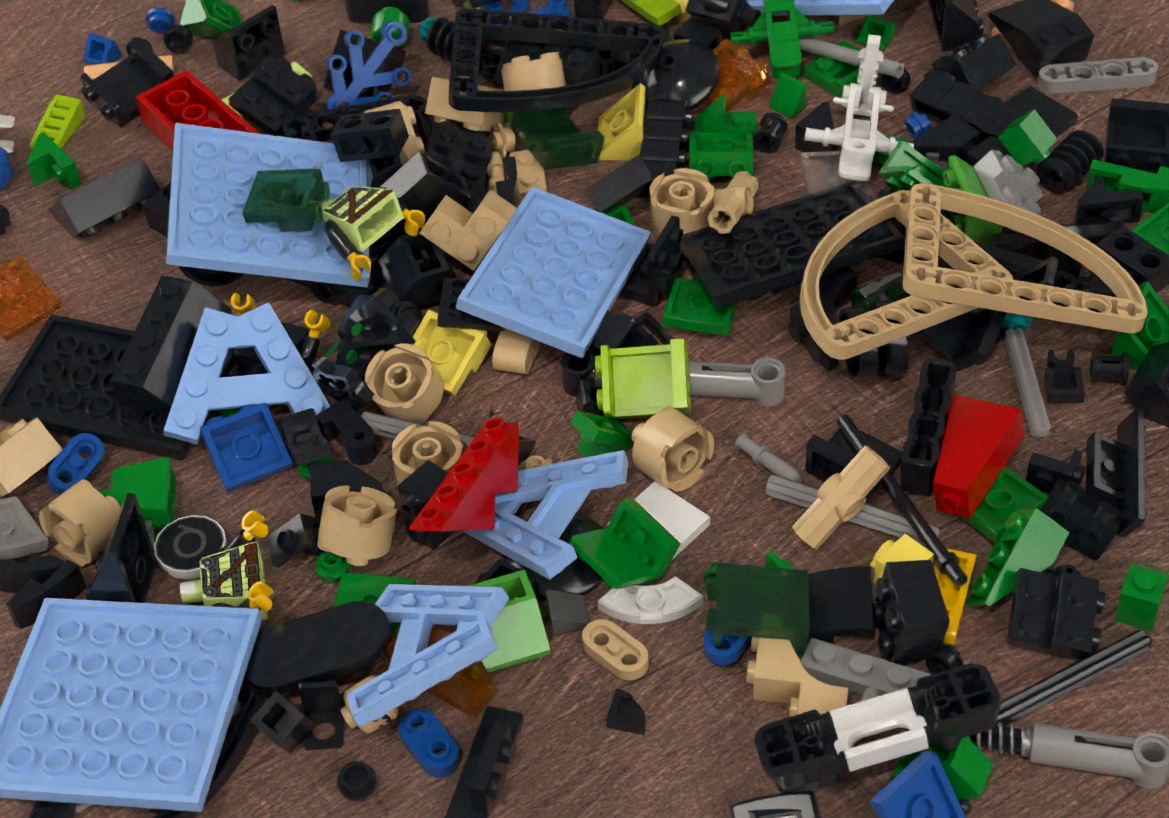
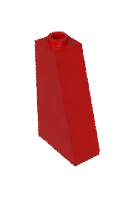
M961 395L953 397L933 481L936 510L966 518L972 517L1024 438L1022 409Z

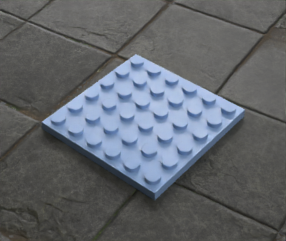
M175 123L166 264L368 287L370 274L364 268H359L361 281L354 280L351 276V262L348 259L344 260L331 245L324 231V224L326 222L321 212L325 200H335L354 186L367 187L366 160L340 162L333 143ZM369 247L363 252L357 251L356 254L369 257Z
M45 598L0 708V798L202 812L262 621L260 610Z

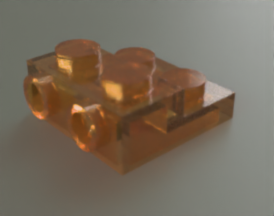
M726 38L713 50L719 63L720 76L716 88L705 101L711 105L719 97L725 95V112H730L743 98L751 102L772 82L768 74L770 72L769 67L760 58L753 59L743 45H735Z
M22 256L0 264V335L7 342L61 308L59 299Z

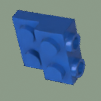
M266 402L258 406L256 404L246 405L237 414L226 418L223 416L212 418L205 423V426L200 427L201 438L214 468L216 467L226 493L293 468V462Z

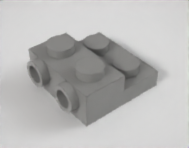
M991 150L973 166L989 198L1040 216L1041 208L1036 202L1044 195L1038 186L1040 179L1033 170L1028 167L1024 169L1011 156H1003L1000 151Z
M17 496L1 499L0 559H15L30 555L31 553L46 551L48 538Z

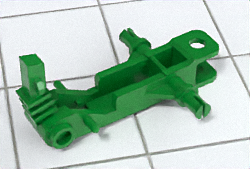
M762 0L764 11L754 26L748 28V31L731 32L732 45L750 43V46H753L755 42L767 41L772 77L778 79L779 75L783 72L795 78L801 73L799 37L811 36V39H815L816 35L834 34L833 21L815 23L814 20L809 21L795 8L794 0ZM788 12L789 21L772 22L773 13Z

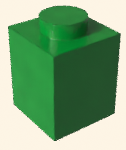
M1035 109L1013 121L998 137L1015 161L1022 166L1032 161L1035 165L1042 162L1051 154L1049 148L1057 140Z

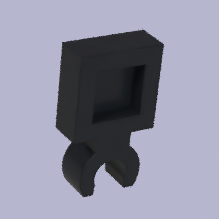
M1049 350L1046 363L1048 368L1045 369L1044 375L1048 403L1084 402L1085 389L1081 367H1073L1075 354L1072 350H1067L1065 360L1057 359L1054 356V350Z

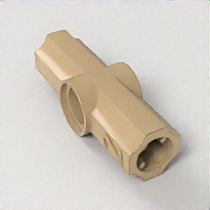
M748 171L737 172L726 188L715 190L714 207L708 215L710 227L715 228L719 233H729L741 215L752 214L753 196L759 188L757 177L751 176Z
M865 445L841 473L832 475L822 484L816 495L817 500L792 526L793 530L804 542L817 550L842 522L849 521L862 509L866 502L865 496L891 467L877 453Z

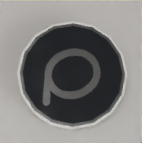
M190 515L174 520L161 530L154 544L155 557L160 568L167 571L168 575L176 579L191 580L201 577L200 560L226 546L227 539L224 529L217 521L207 516Z

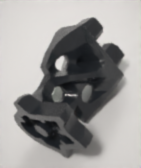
M380 288L373 295H359L341 322L337 332L341 340L334 352L328 357L322 356L317 358L312 363L315 369L312 374L317 384L338 401L344 399L356 412L374 396L372 390L361 379L377 351L383 349L386 352L396 348L395 345L397 344L413 345L416 342L411 334L419 324V321L408 310H401L396 317L393 316L390 310L399 300L390 288ZM360 322L362 327L359 334L356 336L352 335V327ZM353 349V352L347 361L346 356L349 353V351Z

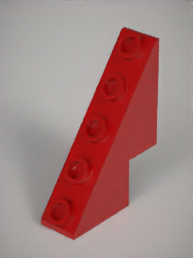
M492 418L485 422L413 521L410 530L445 532L495 529V492H518L519 423H505L503 418Z

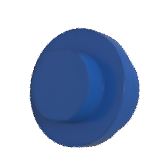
M157 7L147 12L146 22L151 31L162 34L169 26L175 24V16L166 8Z
M914 111L910 113V118L905 120V126L914 140L932 129V125L925 114L920 115Z

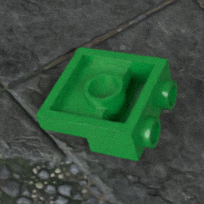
M752 131L690 132V169L704 173L708 180L714 179L715 176H728V178L733 179L735 174L741 171H748L753 176Z

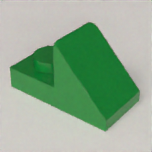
M722 95L695 117V132L752 131V136H754L756 133V112H725V95Z
M44 132L39 134L27 163L33 184L38 186L54 177L58 183L63 182L71 191L81 186L82 183L75 161Z
M577 410L570 421L580 431L579 437L582 441L578 445L577 450L585 458L622 450L626 452L633 448L632 432L618 419Z

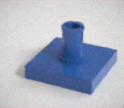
M926 750L870 800L878 818H966L937 754Z

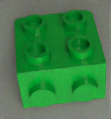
M905 141L897 143L878 173L886 179L885 184L896 192L901 190L911 191L912 187L919 183L945 187L943 180L944 171Z
M632 497L622 499L607 528L573 535L569 541L578 557L588 563L601 576L605 584L615 589L662 578L681 544Z

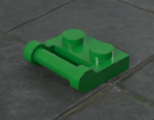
M845 40L837 44L843 47L861 51V49L855 47L854 45L848 43ZM820 56L803 69V78L838 98H842L844 85L857 84L859 68L857 66Z

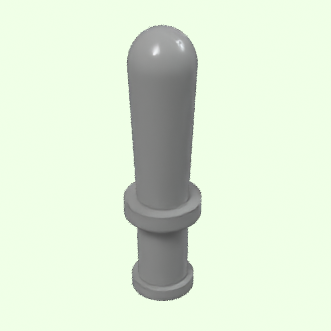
M745 433L737 438L734 447L751 456L753 463L756 465L762 464L776 476L798 483L802 482V473L770 453L769 447L758 445Z

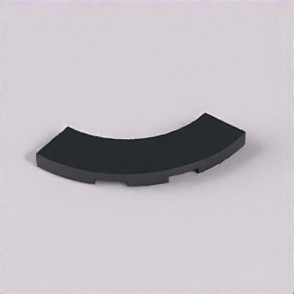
M1124 220L1059 225L1083 238L1107 237L1122 225L1124 226ZM1015 230L994 234V245H997V247L1027 246L1043 243Z

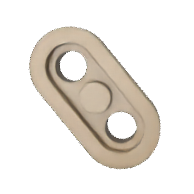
M598 619L590 622L583 629L582 640L585 652L615 676L623 680H636L647 672L649 658L646 647L615 623L605 619ZM599 642L607 643L605 645H597Z

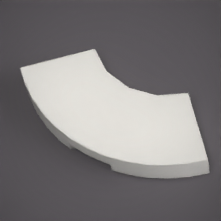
M675 576L665 583L653 586L632 585L621 589L612 588L597 603L600 611L621 621L636 624H658L673 621L690 614L704 604L703 595Z

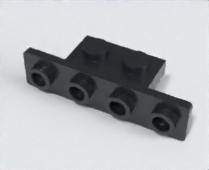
M1136 408L1118 425L1117 441L1096 431L1087 438L1086 494L1117 507L1118 515L1123 517L1117 535L1126 537L1135 528L1140 527L1147 514L1145 508V489L1147 484L1145 480L1146 453L1144 450L1146 426L1144 425V410Z
M492 706L486 707L445 818L489 817L495 798H499L501 795L507 765H510L514 759L516 740L523 723L522 713Z

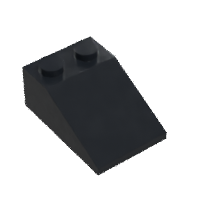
M1023 0L989 12L988 15L1035 78L1039 77L1040 69L1046 65L1076 63L1086 60L1094 38L1093 32L1077 13L1052 0Z
M133 493L127 494L107 538L104 550L99 552L97 556L96 573L93 581H89L87 585L86 600L145 603L157 566V560L136 495Z

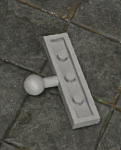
M814 638L810 639L800 661L806 672L813 678L829 685L846 687L848 691L863 695L861 701L908 687H915L919 678L932 675Z

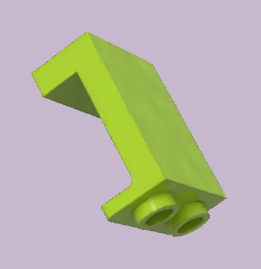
M684 338L670 339V344L616 349H611L608 345L600 346L601 355L595 357L597 377L602 376V389L597 390V406L599 411L603 410L606 417L613 419L652 417L667 406L673 407L684 415L691 414L688 345Z

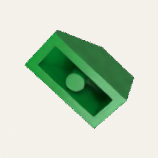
M1133 560L1129 565L1122 587L1115 621L1153 632L1168 582L1169 569Z
M968 737L961 738L960 744L952 750L943 751L934 746L901 756L891 776L894 779L925 750L937 754L957 799L981 797L982 792L987 786V780L994 764Z

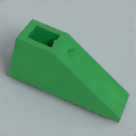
M1036 507L1013 512L1004 524L1005 532L999 543L992 547L987 556L988 563L983 573L972 583L970 588L971 595L966 605L969 607L990 606L1013 591L1016 572L1020 567L1042 572L1051 566L1070 532Z

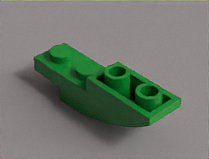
M1093 159L1089 169L1086 191L1099 177H1102L1108 193L1140 189L1144 197L1141 212L1154 213L1169 202V168L1160 166L1158 173L1155 174Z

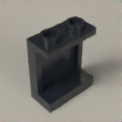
M138 37L128 43L131 55L93 80L86 73L80 75L83 84L81 92L86 100L91 104L95 102L104 118L108 121L112 119L120 128L141 115L136 96L174 77L173 70Z
M1111 98L1104 162L1155 174L1158 173L1160 166L1169 168V103Z

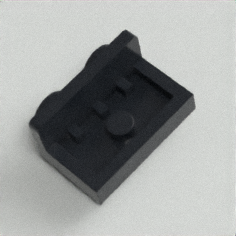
M1061 478L1056 481L1040 509L1041 512L1070 532L1065 541L1066 543L1093 560L1100 558L1116 536L1123 518L1118 515L1117 510L1104 501L1097 502L1086 495L1085 490L1080 485L1072 481L1066 482Z

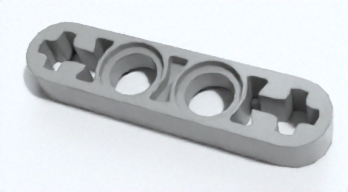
M1144 57L1051 64L1040 69L1038 87L1041 91L1048 94L1146 87L1155 83L1158 64L1154 60ZM1106 73H1116L1120 76H1110ZM1077 75H1085V76H1088V77H1090V78L1082 79V78H1078V77H1076V76H1077Z

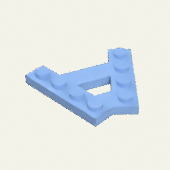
M269 302L239 317L205 307L164 428V436L198 445L201 436L200 427L204 426L209 410L242 408L249 404H256L258 406L266 402L267 405L287 404L292 414L313 408L317 415L330 407V404ZM253 347L268 372L267 374L220 377L228 351L234 348Z
M616 451L519 470L518 492H495V529L467 530L463 532L550 580L577 558L574 547L560 540L559 537L590 491L626 484L628 459L625 451ZM541 501L528 522L514 515L522 503Z
M389 584L375 605L384 611L389 622L401 623L389 670L347 694L352 718L358 726L362 727L371 721L382 718L388 711L406 701L415 699L423 691L441 681L450 679L458 671L474 662L485 659L490 653L499 649L491 626L509 599L503 587ZM433 624L458 625L456 632L427 648Z

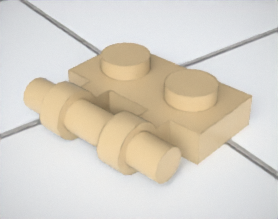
M541 149L510 152V157L515 156L520 202H522L531 187L547 192ZM491 152V159L487 167L488 175L491 176L489 189L497 194L496 182L504 180L503 164L500 153Z

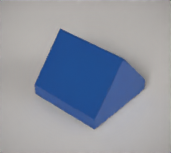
M89 32L83 61L98 65L113 63L122 57L115 40Z

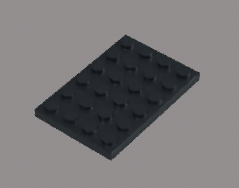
M852 181L759 210L750 215H743L729 233H719L715 228L708 226L683 234L680 252L684 254L685 264L716 308L730 306L745 298L762 296L768 293V291L798 284L803 280L810 256L824 236L844 218L871 203L872 200ZM887 219L867 229L841 248L830 260L821 276L846 266L859 265L862 261L874 257L888 256L896 250L905 248L904 236Z
M51 314L0 394L1 421L17 423L19 420L24 419L27 423L38 418L48 431L71 436L89 433L98 437L103 443L181 460L184 459L192 444L164 436V428L169 415L120 406L111 384V378L134 333L131 330ZM228 351L220 377H228L236 362L233 358V351Z

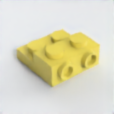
M428 310L413 335L416 341L413 345L424 351L439 371L445 384L443 392L455 397L469 372H477L492 344L486 337L487 332L485 330L438 327V313Z

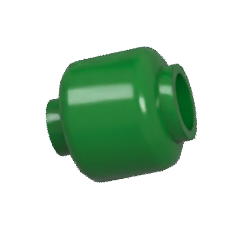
M385 7L376 12L372 18L371 40L381 42L382 26L388 21H397L406 27L407 37L401 45L393 47L402 49L408 43L409 19L398 8ZM394 28L391 32L393 39H397L400 36L398 28Z

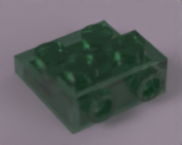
M320 168L258 171L242 211L245 223L277 222L280 232L312 231L315 222H321L323 219L321 203L322 201L329 200L330 187L328 182L324 181Z

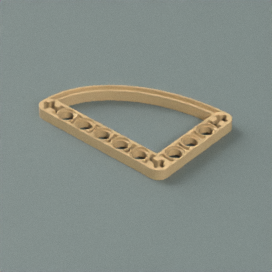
M919 183L912 187L907 210L902 283L903 289L910 295L1125 333H1137L1142 330L1148 311L1139 286L1115 259L1082 236L1035 213L985 196L927 183ZM943 209L973 216L1040 240L1083 264L1106 283L1117 297L938 267L940 210ZM916 237H922V238H925V239H927V240H921V239H918V238H916ZM916 258H922L927 261L917 260ZM947 284L956 285V286H959V287H961V288L950 287V286L947 285ZM982 290L991 291V292H994L995 294H989V293H986V292H984V291H982ZM1017 296L1026 297V298H1028V299H1030V300H1024V299H1021V298H1019V297H1017ZM1052 302L1061 303V304H1063V305H1065V306H1059V305H1056V304H1054V303H1052ZM1088 308L1096 309L1100 312H1094L1089 310Z
M897 191L856 210L833 227L818 243L810 256L801 285V314L813 340L832 358L844 360L979 308L909 296L832 325L826 316L819 297V280L830 260L853 238L889 218L895 217L906 227L908 201L911 191ZM940 213L938 255L955 270L1013 280L1011 273ZM968 261L975 262L979 265L969 263ZM947 284V285H949L950 287L961 288V287L956 286V285ZM982 290V291H984V292H986V293H989V294H995L994 292H991V291ZM912 309L921 310V311H924V312L927 313V314H921V313L915 312V311L912 310ZM886 319L895 320L901 324H894L887 321ZM859 329L868 330L873 332L874 334H867L860 331Z

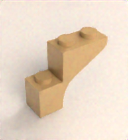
M762 614L761 628L753 629L751 652H757L756 661L749 660L747 669V683L753 684V700L790 704L789 717L811 710H817L820 714H824L828 711L847 706L848 688L825 684L809 675L803 668L779 619L773 615Z

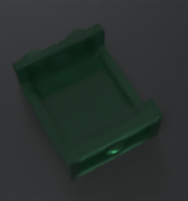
M570 106L540 111L513 112L510 128L545 170L598 163L605 137L599 131L582 132L568 116Z
M717 563L715 577H708L706 586V600L713 601L712 608H707L705 631L712 632V646H720L722 635L784 639L790 641L796 654L804 655L809 636L808 570Z

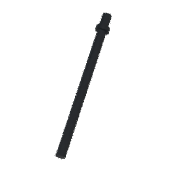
M842 415L838 418L837 425L858 453L865 445L873 450L848 415ZM888 471L880 479V484L928 550L934 553L938 570L942 574H947L956 587L964 585L968 577L959 566V558L955 553L949 552L899 483Z

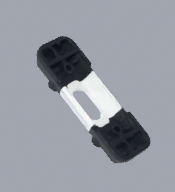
M967 664L919 678L915 687L901 689L834 709L824 714H820L817 710H811L768 723L757 730L754 735V741L764 772L781 789L789 790L817 781L823 786H831L838 783L844 773L934 746L943 751L952 750L960 744L961 738L993 729L999 715L1001 698L988 669L980 664ZM899 727L910 730L853 747L856 741L870 735Z

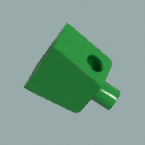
M170 457L116 468L112 472L111 489L97 490L104 497H113L120 507H122L128 493L135 494L144 523L146 520H151L154 532H161L167 524L174 521L177 479Z

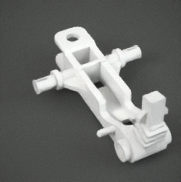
M869 34L866 48L859 52L858 58L864 59V61H860L857 83L860 84L851 83L850 86L844 85L842 98H833L834 103L841 104L847 108L845 124L831 131L827 127L825 130L806 127L804 141L820 142L825 147L828 144L842 146L838 175L842 178L859 181L869 180L875 151L886 152L887 156H890L899 142L895 141L894 137H890L889 140L877 130L879 112H892L894 110L892 105H885L887 91H882L881 87L872 86L876 85L879 63L876 62H883L884 58L882 51H879L881 36ZM853 114L870 116V121L853 119ZM907 143L911 147H914V143Z

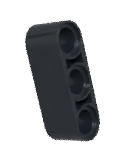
M345 0L348 19L353 23H372L375 13L385 7L398 8L408 17L410 23H420L429 17L428 0Z

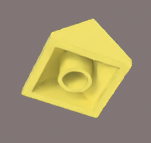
M641 83L599 116L595 157L600 161H630L637 155H640L646 121L645 86Z

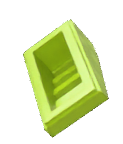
M57 94L49 104L29 144L30 149L33 150L38 135L43 132L49 138H53L54 142L62 149L86 118L81 100Z

